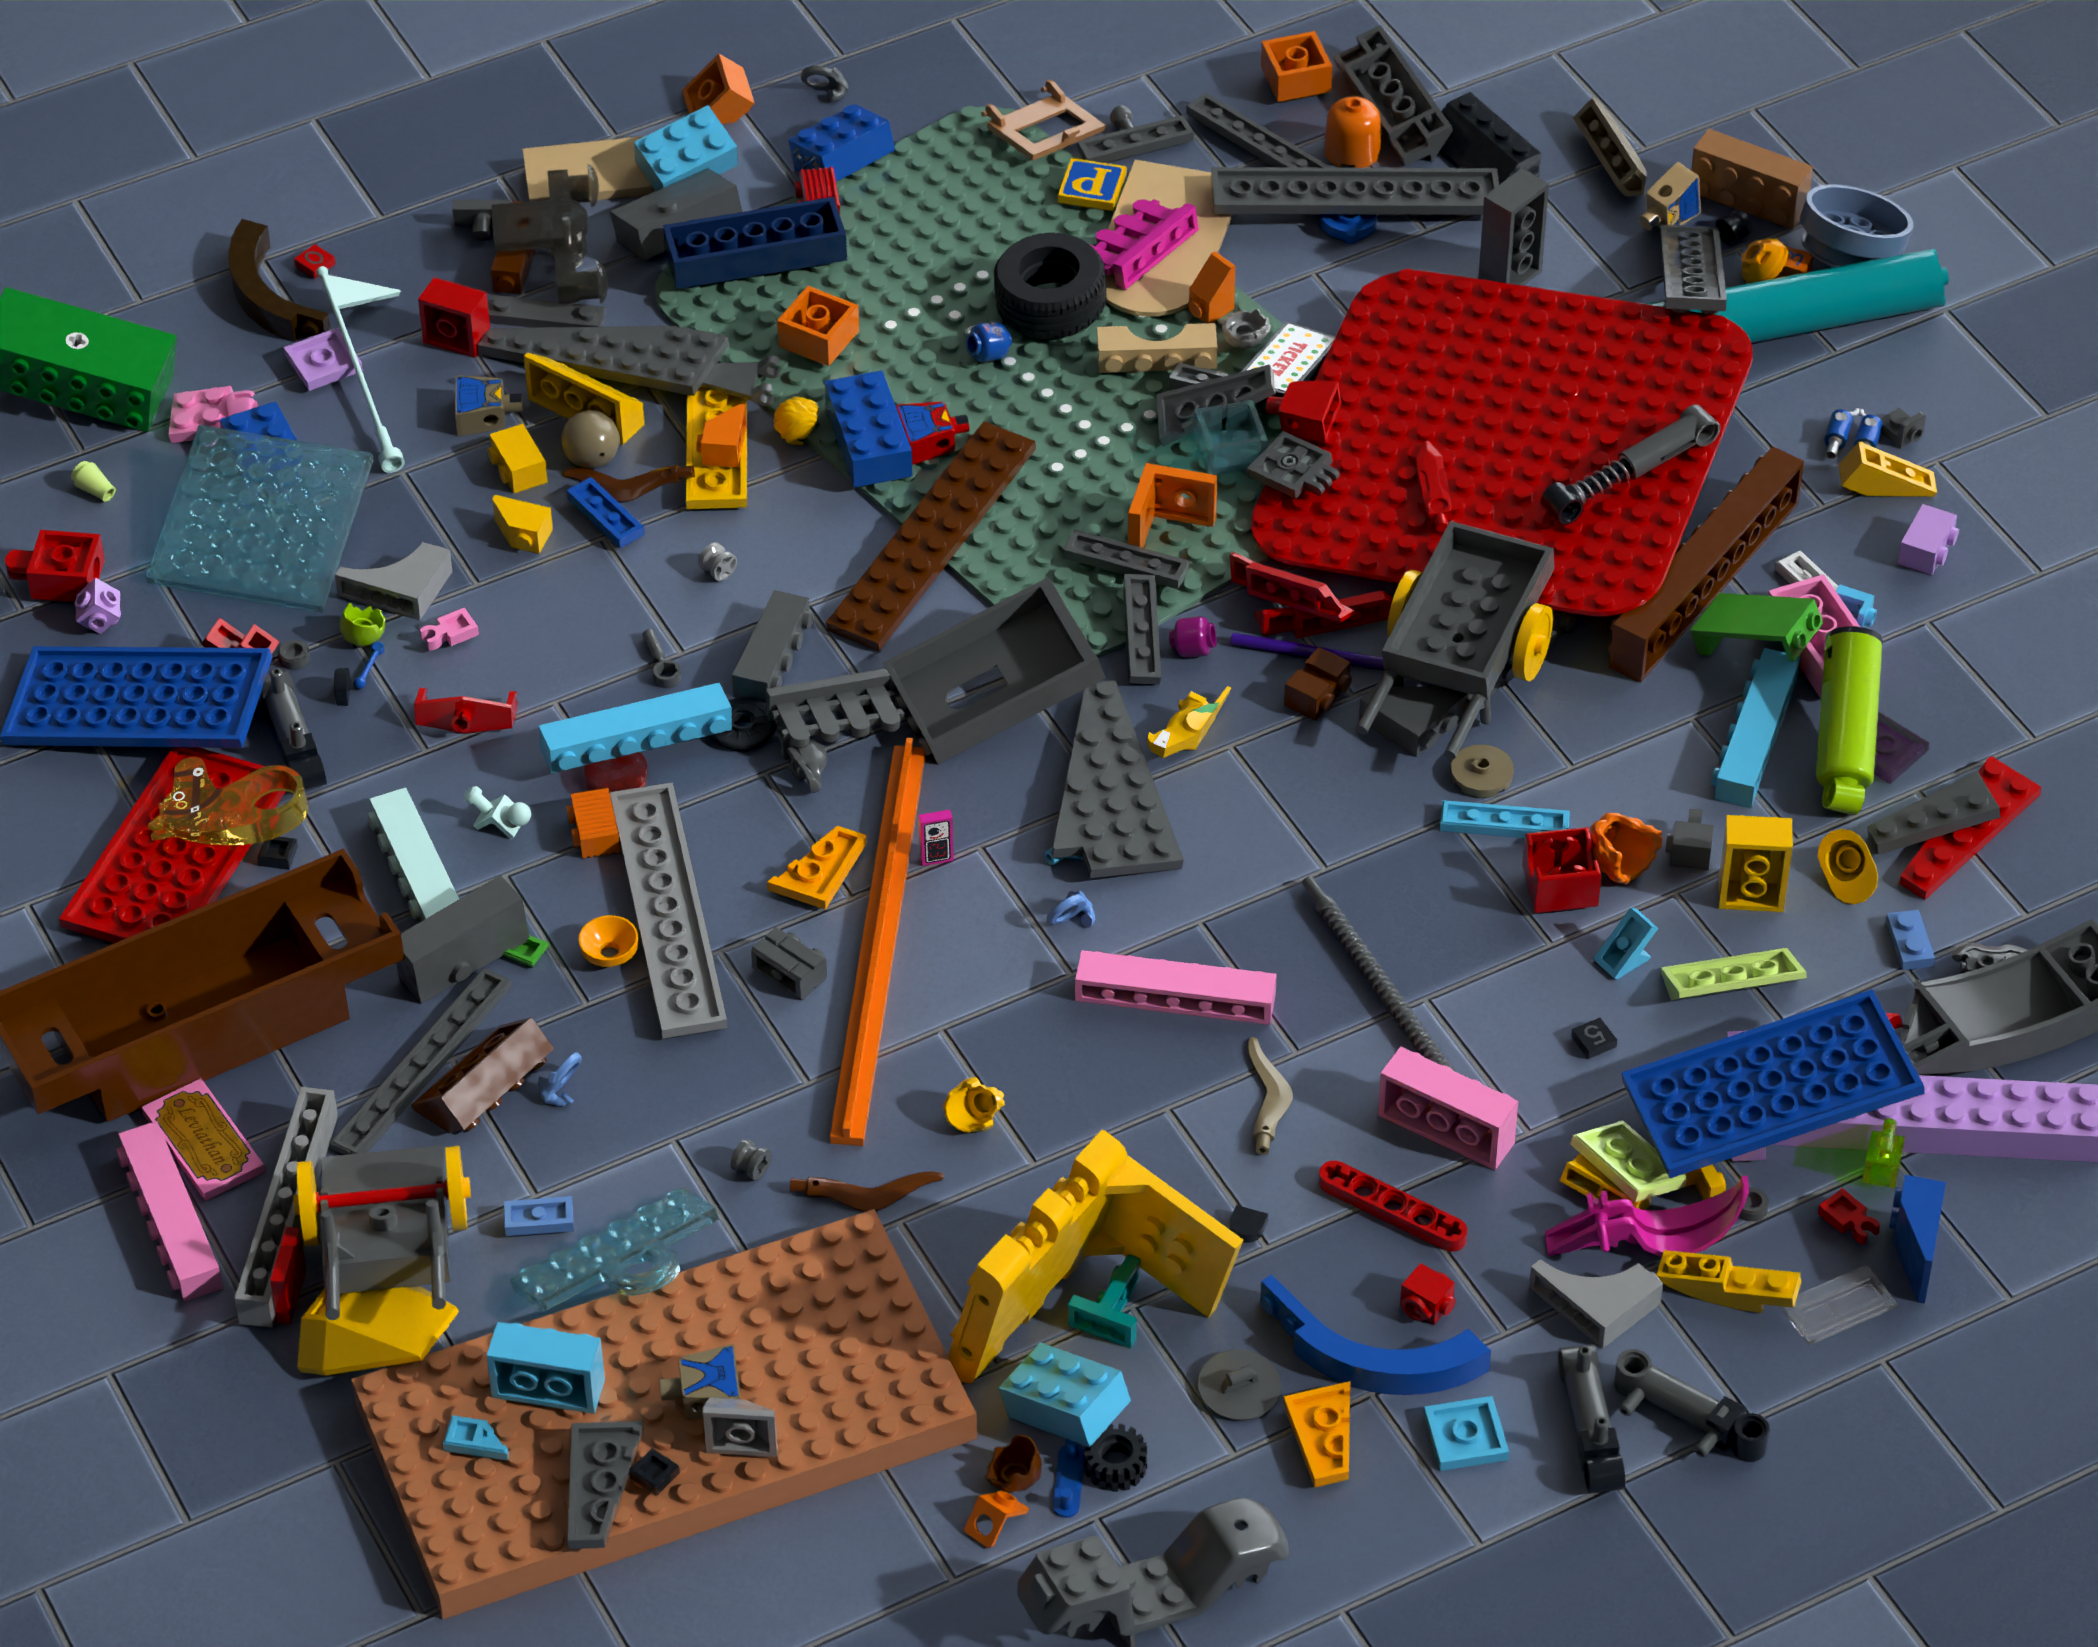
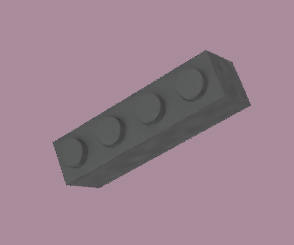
M777 590L773 591L732 674L733 697L753 698L766 704V689L782 685V676L784 672H789L795 650L799 651L801 648L803 633L805 629H810L813 622V612L810 611L809 598Z

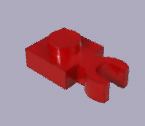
M1843 1188L1818 1207V1215L1841 1234L1850 1229L1853 1232L1854 1239L1862 1245L1867 1243L1868 1234L1863 1230H1869L1875 1236L1879 1234V1222L1872 1217L1866 1216L1867 1207Z

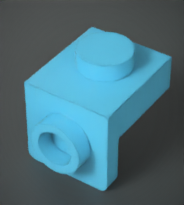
M1839 584L1836 592L1860 627H1872L1877 614V609L1873 608L1875 595Z

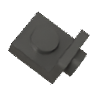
M1898 408L1881 418L1883 423L1881 433L1899 448H1903L1912 442L1918 441L1923 436L1926 415L1919 412L1910 417L1902 409Z

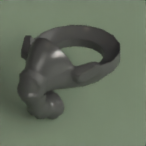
M810 66L802 70L801 80L804 84L817 90H832L829 95L830 102L839 101L848 91L847 80L844 79L842 73L835 67L829 69L822 66ZM821 75L829 81L818 84L808 80V77Z

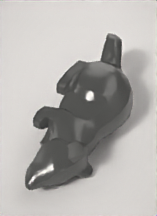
M777 721L776 730L780 734L777 736V739L782 748L778 749L781 758H791L792 763L788 765L792 774L798 780L806 778L809 788L813 793L820 791L822 788L821 772L827 765L825 747L811 738L809 744L805 747H795L791 744L790 740L783 741L781 730H784L781 722Z

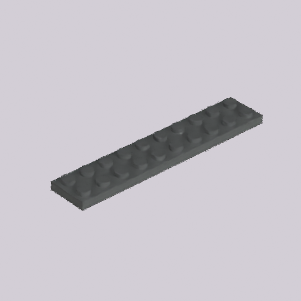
M1211 167L1214 214L1483 215L1484 196L1499 186L1497 168Z

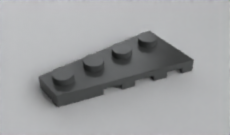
M1271 365L1257 367L1157 394L1159 439L1162 445H1168L1276 394L1274 371Z

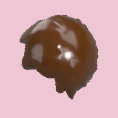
M1020 1434L1013 1436L1010 1444L1007 1446H997L994 1449V1457L987 1466L985 1479L993 1487L1011 1492L1025 1491L1032 1487L1040 1479L1042 1460L1035 1442L1029 1436Z

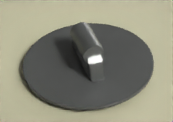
M1227 1350L1211 1357L1203 1365L1198 1377V1391L1205 1405L1217 1415L1237 1421L1252 1420L1265 1415L1276 1405L1281 1393V1379L1274 1365L1265 1357L1248 1350Z

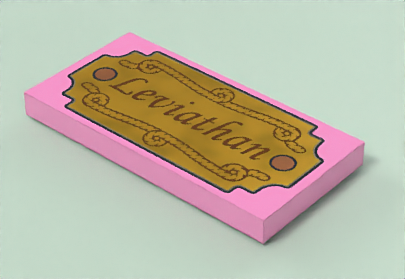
M201 1078L142 1106L143 1115L149 1123L158 1121L171 1154L205 1201L265 1172L263 1162Z

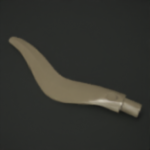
M1251 1037L1248 1042L1249 1056L1267 1091L1256 1119L1253 1137L1257 1141L1256 1152L1259 1155H1266L1269 1153L1270 1142L1275 1139L1277 1123L1291 1105L1293 1093L1288 1082L1262 1052L1258 1039Z

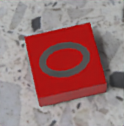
M316 244L294 258L295 267L314 279L318 277L316 271L319 267L323 266L328 270L336 265L335 257Z

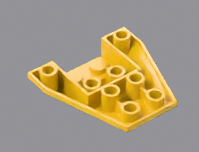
M417 1285L340 1293V1316L336 1320H329L326 1317L325 1288L301 1318L297 1367L300 1372L332 1375L422 1361L443 1332L447 1330L449 1324L459 1313V1310L447 1301L443 1309H435L432 1306V1293Z

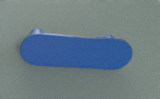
M1068 1438L1065 1440V1445L1058 1452L1053 1500L1054 1512L1063 1518L1073 1517L1079 1511L1084 1468V1450L1077 1442L1071 1441Z

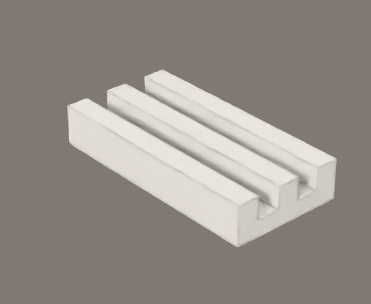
M1798 551L1776 562L1775 570L1790 584L1824 574L1835 591L1838 588V585L1802 551ZM1795 561H1796L1804 570H1802V569L1795 563Z

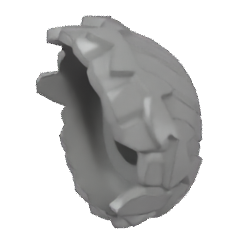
M1259 309L1254 310L1253 313L1245 310L1232 313L1225 319L1223 325L1224 336L1228 343L1235 348L1240 347L1244 349L1253 348L1260 344L1271 329L1269 318H1265L1264 315L1260 314Z

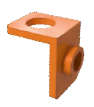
M1005 1491L980 1495L964 1527V1532L987 1548L994 1547L1006 1519L1027 1514L1029 1508L1018 1501L1012 1494ZM982 1514L989 1516L992 1520V1531L988 1535L982 1534L977 1527V1520Z

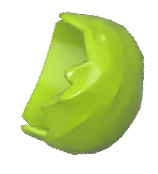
M349 603L340 616L341 634L346 641L356 646H369L378 641L384 633L386 626L385 617L379 609L372 610V607L368 606L362 611L358 607H353L352 603Z

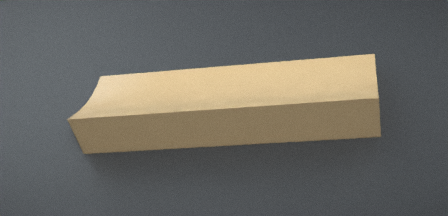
M645 136L523 149L529 202L541 203L542 206L645 196L655 192V189L635 162L634 142Z

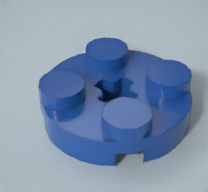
M1321 214L1320 228L1330 236L1342 239L1347 244L1357 243L1359 239L1369 236L1377 226V214Z

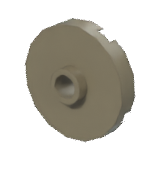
M1486 744L1471 745L1458 752L1456 758L1451 762L1450 773L1454 785L1456 783L1460 787V791L1466 795L1477 798H1491L1498 795L1499 791L1503 789L1505 791L1510 787L1514 776L1513 761L1501 749Z

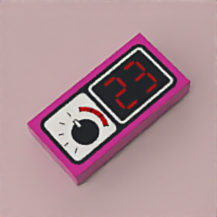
M950 810L919 815L920 860L922 866L954 861L953 818Z

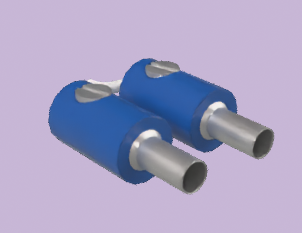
M1856 408L1854 412H1848L1844 409L1835 410L1832 412L1824 442L1828 446L1826 457L1835 459L1838 450L1845 447L1852 426L1853 416L1860 414L1862 419L1854 446L1861 442L1876 448L1883 426L1882 420L1875 415L1864 414V410Z

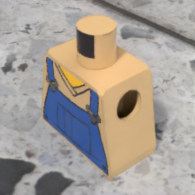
M1675 163L1647 191V211L1639 216L1641 225L1647 230H1651L1655 226L1660 228V224L1683 225L1701 213L1699 176L1681 163Z

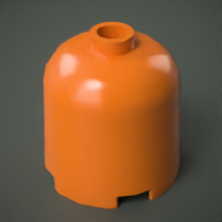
M1346 97L1338 100L1331 106L1327 114L1324 153L1329 162L1337 167H1342V164L1355 165L1354 168H1365L1377 161L1380 152V113L1372 102L1361 97Z

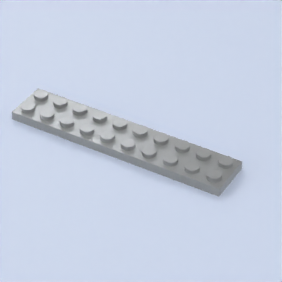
M673 782L610 792L662 1039L728 1028Z

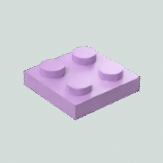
M338 328L284 347L285 357L309 391L356 374L342 333ZM356 355L361 370L363 371L362 362Z

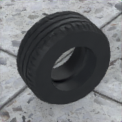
M1053 232L1025 237L1011 245L1000 256L995 265L994 290L997 311L1008 326L1025 336L1050 340L1075 335L1094 323L1105 308L1107 296L1103 260L1091 245L1078 237ZM1047 283L1065 284L1052 289L1036 288V286Z

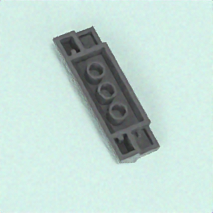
M1382 25L1356 36L1358 45L1333 56L1335 65L1357 97L1365 98L1376 106L1380 113V131L1404 166L1426 156L1433 162L1453 131L1452 126Z

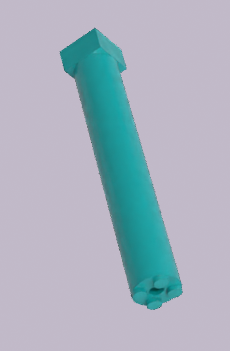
M1932 248L1725 288L1727 298L1726 311H1719L1718 314L1714 315L1725 316L1739 325L1749 336L1751 343L1942 307L1946 303L1944 285L1949 283V275L1945 267L1941 268L1937 251ZM1665 300L1645 303L1649 305L1666 307ZM1689 310V311L1701 312V310Z

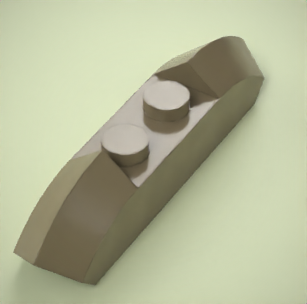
M1593 96L1573 117L1574 121L1617 188L1625 196L1644 195L1647 173L1642 161L1610 113Z

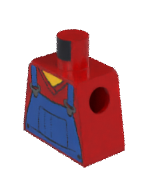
M943 402L896 405L912 450V465L953 452L955 450V434L969 432L967 415L950 417L946 404Z

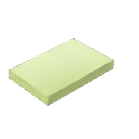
M1623 1120L1578 1133L1572 1137L1570 1145L1634 1202L1684 1188L1688 1177L1685 1174L1669 1178L1655 1148Z

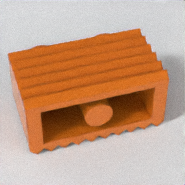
M609 788L570 794L571 805H566L568 823L575 824L576 827L571 829L573 847H580L582 857L585 859L588 856L592 858L594 855L599 857L601 854L605 856L607 853L611 855L613 852H620L619 834Z

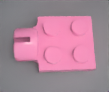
M231 386L173 394L168 433L171 443L221 437V418L258 407L257 401L250 398L255 396L254 392L250 390L233 392Z

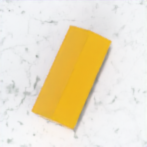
M1581 1153L1573 1161L1567 1162L1559 1180L1587 1196V1193H1592L1596 1199L1601 1198V1191L1606 1190L1608 1201L1629 1199L1634 1207L1641 1210H1646L1651 1202V1198L1634 1202Z

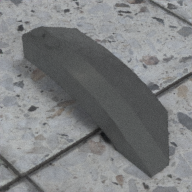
M2091 919L2037 947L1976 970L1920 982L1918 979L1915 986V995L1912 1004H1909L1900 1041L1918 1075L1972 1072L2003 1066L2061 1048L2097 1032L2098 924Z

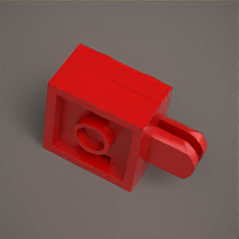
M40 530L33 551L11 550L5 557V566L9 579L28 581L31 599L75 602L76 594L94 578H100L105 562L100 534Z

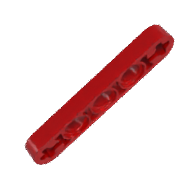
M1337 1160L1328 1161L1321 1166L1319 1170V1186L1324 1192L1443 1250L1455 1252L1465 1246L1468 1231L1467 1225L1461 1219ZM1359 1187H1367L1372 1190V1193L1368 1196H1360L1354 1190ZM1389 1201H1395L1401 1204L1402 1207L1392 1211L1385 1208L1384 1204ZM1424 1215L1429 1217L1431 1222L1426 1225H1420L1414 1222L1413 1219L1416 1216Z

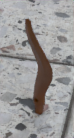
M672 465L625 480L616 479L586 468H569L563 471L564 477L580 481L592 477L616 501L628 502L641 497L659 486L678 483L680 479L695 477V470L693 465L684 467Z
M936 1171L919 1172L875 1188H866L838 1180L808 1176V1179L790 1178V1192L807 1193V1196L830 1198L860 1211L867 1212L873 1209L878 1211L895 1203L921 1186L943 1180L944 1175Z

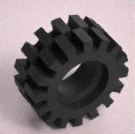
M1112 1423L1107 1427V1431H1104L1090 1447L1084 1445L1085 1474L1087 1477L1091 1476V1483L1096 1485L1100 1481V1489L1106 1490L1107 1486L1111 1485L1112 1492H1118V1486L1121 1485L1124 1491L1130 1489V1482L1135 1486L1139 1484L1140 1477L1144 1478L1147 1469V1444L1144 1442V1437L1141 1433L1136 1436V1429L1130 1427L1128 1432L1125 1431V1424H1119L1118 1429H1113ZM1117 1451L1128 1455L1129 1459L1122 1463L1113 1464L1103 1460L1102 1456L1106 1453Z

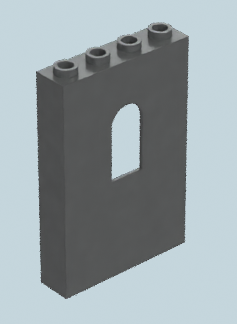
M1050 577L883 662L890 675L889 690L898 692L899 695L895 697L899 708L903 710L904 714L906 712L910 713L911 716L906 718L914 735L921 733L922 738L918 739L925 755L932 754L938 765L1106 678L1098 658ZM997 666L1008 686L962 709H954L947 704V697L953 689Z

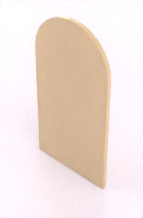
M1134 160L1108 230H1116L1114 219L1118 215L1127 214L1133 216L1132 205L1135 201L1141 199L1148 201L1158 200L1161 206L1172 210L1176 207L1181 208L1186 203L1194 205L1196 207L1199 230L1126 290L1116 287L1114 273L1110 275L1105 274L1106 303L1117 310L1132 315L1150 317L1169 315L1189 307V288L1210 254L1214 251L1219 253L1233 214H1214L1211 172ZM1146 219L1143 220L1154 225L1156 224ZM1128 234L1125 235V236L1130 237V238H1133V239H1135V240L1138 239V238L1133 237V236H1130V235H1128ZM1109 249L1106 250V251L1111 252V253H1114V254H1116V255L1120 254V253L1114 252V251L1109 250Z

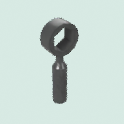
M645 630L642 636L653 659L658 661L653 668L655 684L666 689L677 686L682 679L680 665L673 660H664L665 654L654 630ZM664 671L675 672L671 677L660 676Z

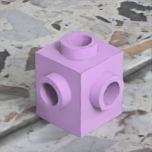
M94 578L76 594V621L101 635L107 628L114 626L121 616L120 591Z

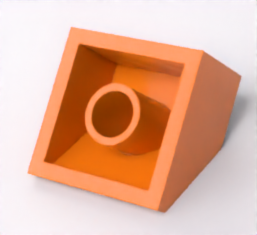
M721 54L712 59L682 89L689 114L709 105L721 124L736 122L755 104L744 68Z

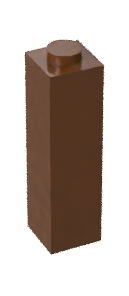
M513 201L491 268L493 292L522 294L544 227L541 203Z

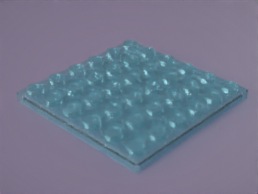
M199 425L146 574L147 582L323 613L374 460L372 453Z

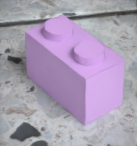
M1922 504L1901 541L1898 564L1933 575L1938 564L1943 565L1948 555V546H1954L1959 534V529L1955 528L1957 515Z

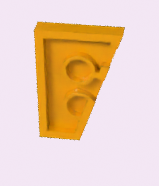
M836 826L812 845L811 852L799 861L795 859L787 865V871L779 877L773 876L768 880L767 890L826 910L866 846L867 835Z
M1350 1381L1284 1396L1283 1405L1314 1487L1348 1480Z

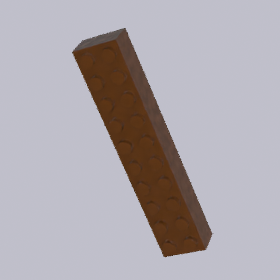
M1773 446L1764 456L1760 455L1757 458L1754 467L1749 473L1745 472L1734 490H1729L1724 496L1723 502L1717 508L1714 507L1710 511L1707 520L1702 525L1696 526L1691 538L1686 543L1679 545L1658 592L1640 607L1625 612L1622 615H1617L1614 618L1610 627L1612 641L1608 648V653L1610 654L1609 668L1640 683L1647 677L1712 603L1715 597L1721 593L1798 505L1804 460Z

